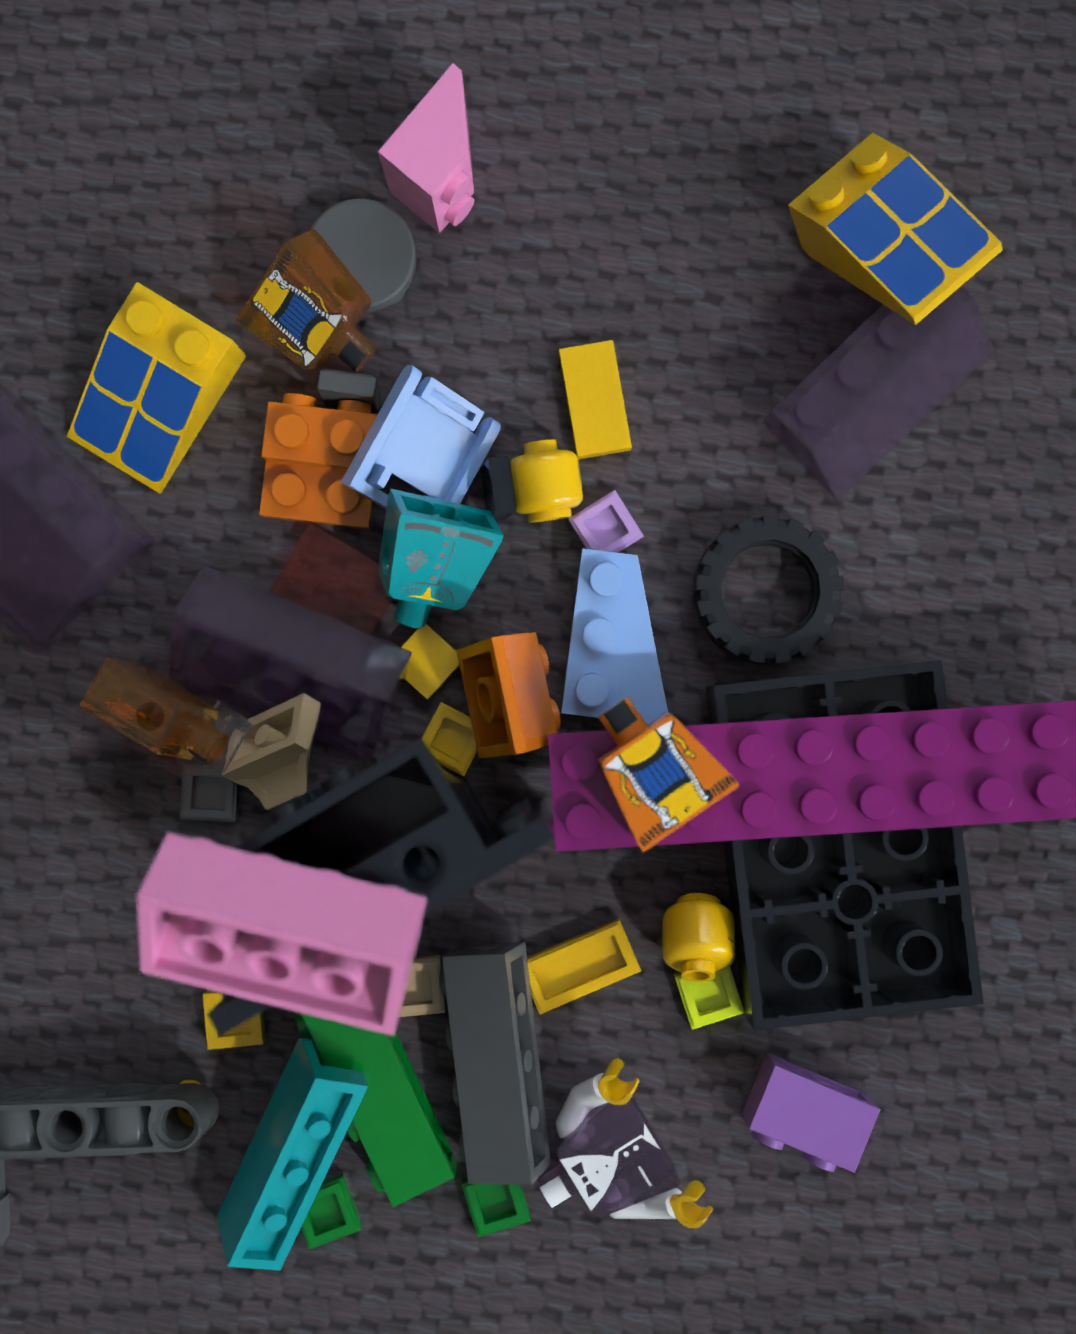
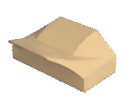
M303 693L231 727L221 776L248 787L260 800L265 810L279 807L291 799L307 793L309 758L313 737L318 727L321 703Z

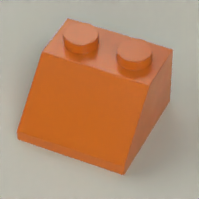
M536 632L492 637L456 650L479 758L516 755L549 746L548 734H558L557 730L560 728L561 719L556 702L549 696L546 676L549 673L548 656L544 647L538 644Z

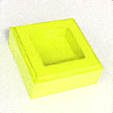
M730 967L716 973L715 979L708 982H691L683 979L681 972L674 974L692 1030L745 1013Z

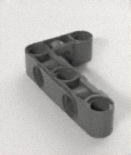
M196 1083L66 1085L0 1090V1247L5 1243L10 1231L9 1197L11 1193H6L4 1159L122 1156L138 1153L187 1150L216 1122L219 1114V1104L215 1094L208 1087ZM177 1107H183L191 1113L194 1127L187 1126L180 1120ZM70 1111L79 1116L82 1121L83 1130L72 1123Z

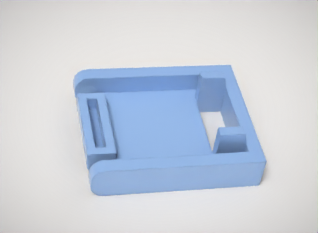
M407 365L400 373L340 483L384 509L387 507L388 495L379 489L385 487L391 474L422 492L423 496L460 504L498 436L501 424L491 417H487L481 422L475 434L471 431L476 429L484 411L432 377H425L418 385L422 372L412 365Z

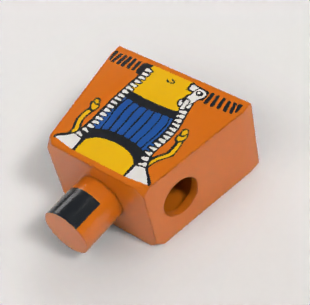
M626 697L598 717L617 744L615 748L600 757L598 762L630 832L643 852L740 786L735 778L671 713H664L647 725L630 699Z

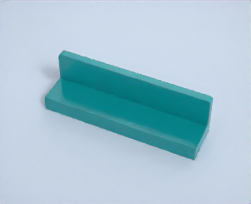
M298 1039L219 1210L217 1223L227 1267L281 1270L368 1088L367 1081L361 1071L321 1065L311 1039Z

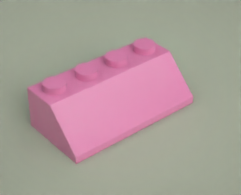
M167 833L137 895L141 972L394 1036L420 935L427 897L408 893L406 890L396 886H380L344 877L342 874L332 870H316L284 862L268 854H252L220 846L204 838H188Z

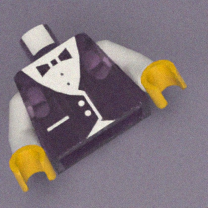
M619 1058L613 1059L605 1073L597 1074L575 1085L566 1099L556 1120L557 1133L554 1135V1150L561 1164L537 1179L545 1199L555 1209L580 1193L596 1218L610 1215L614 1219H677L685 1227L692 1229L701 1227L713 1211L712 1206L700 1207L693 1202L698 1200L705 1191L704 1185L700 1181L694 1180L689 1182L682 1192L676 1188L681 1184L677 1168L633 1097V1093L640 1080L635 1078L633 1081L625 1082L622 1077L618 1078L617 1076L624 1066V1062Z

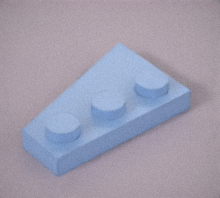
M582 548L561 713L598 718L609 708L628 697L645 723L649 724L664 713H668L638 555Z

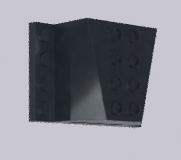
M419 738L379 763L375 757H372L354 765L351 764L320 782L321 788H317L310 793L307 792L300 797L297 796L265 815L270 827L233 849L252 854H268L284 862L316 870H332L342 874L344 877L380 886L402 888L408 893L427 897L423 915L425 916L554 840L555 834L553 818L543 800L539 799L531 804L527 796L516 800L500 810L494 826L467 779L444 771L422 738ZM220 992L223 999L207 1015L219 1036H222L272 1005Z

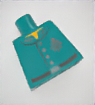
M390 489L378 567L386 594L393 599H399L394 612V617L398 622L408 627L422 628L426 624L432 606L452 610L465 607L504 536L489 510Z

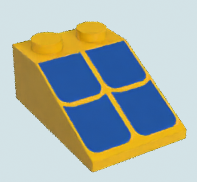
M873 132L788 204L801 247L810 257L914 325L919 323L1002 251L1001 241L911 153Z
M136 282L106 331L66 437L161 494L246 355L229 337Z

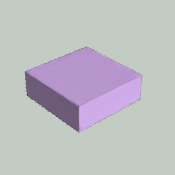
M615 490L568 519L586 549L619 553L644 537Z

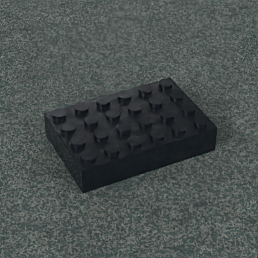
M942 660L705 687L710 724L948 708ZM962 826L723 841L731 910L735 920V944L744 1016L754 1031L984 1004Z

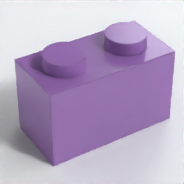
M766 1053L742 1115L749 1129L752 1130L751 1136L762 1144L777 1150H782L784 1144L803 1151L802 1156L804 1159L823 1170L834 1172L837 1165L855 1173L881 1109L868 1094Z

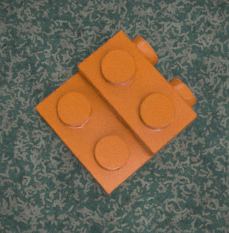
M295 393L284 394L283 403L268 402L261 456L266 460L259 515L265 518L370 530L374 502L340 482L378 415L371 414V405L354 400H339L337 410L316 407V398Z

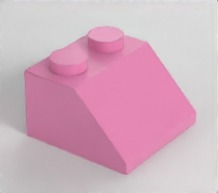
M453 63L378 151L389 192L439 234L449 222L453 226L460 224L472 209L475 201L471 197L474 193L462 70Z

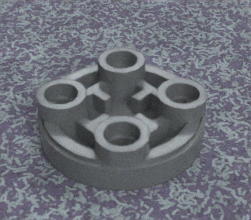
M350 199L328 208L317 218L311 227L305 245L306 267L315 287L325 300L346 311L355 313L375 312L399 302L405 295L415 274L417 262L416 248L409 227L395 210L375 200Z

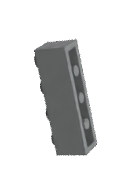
M525 942L462 946L442 957L443 965L439 975L441 991L447 996L449 1013L446 1041L448 1048L453 1052L456 1073L452 1087L453 1100L455 1105L460 1108L462 1125L459 1139L460 1158L463 1163H466L468 1184L532 1185L551 1165L526 945Z

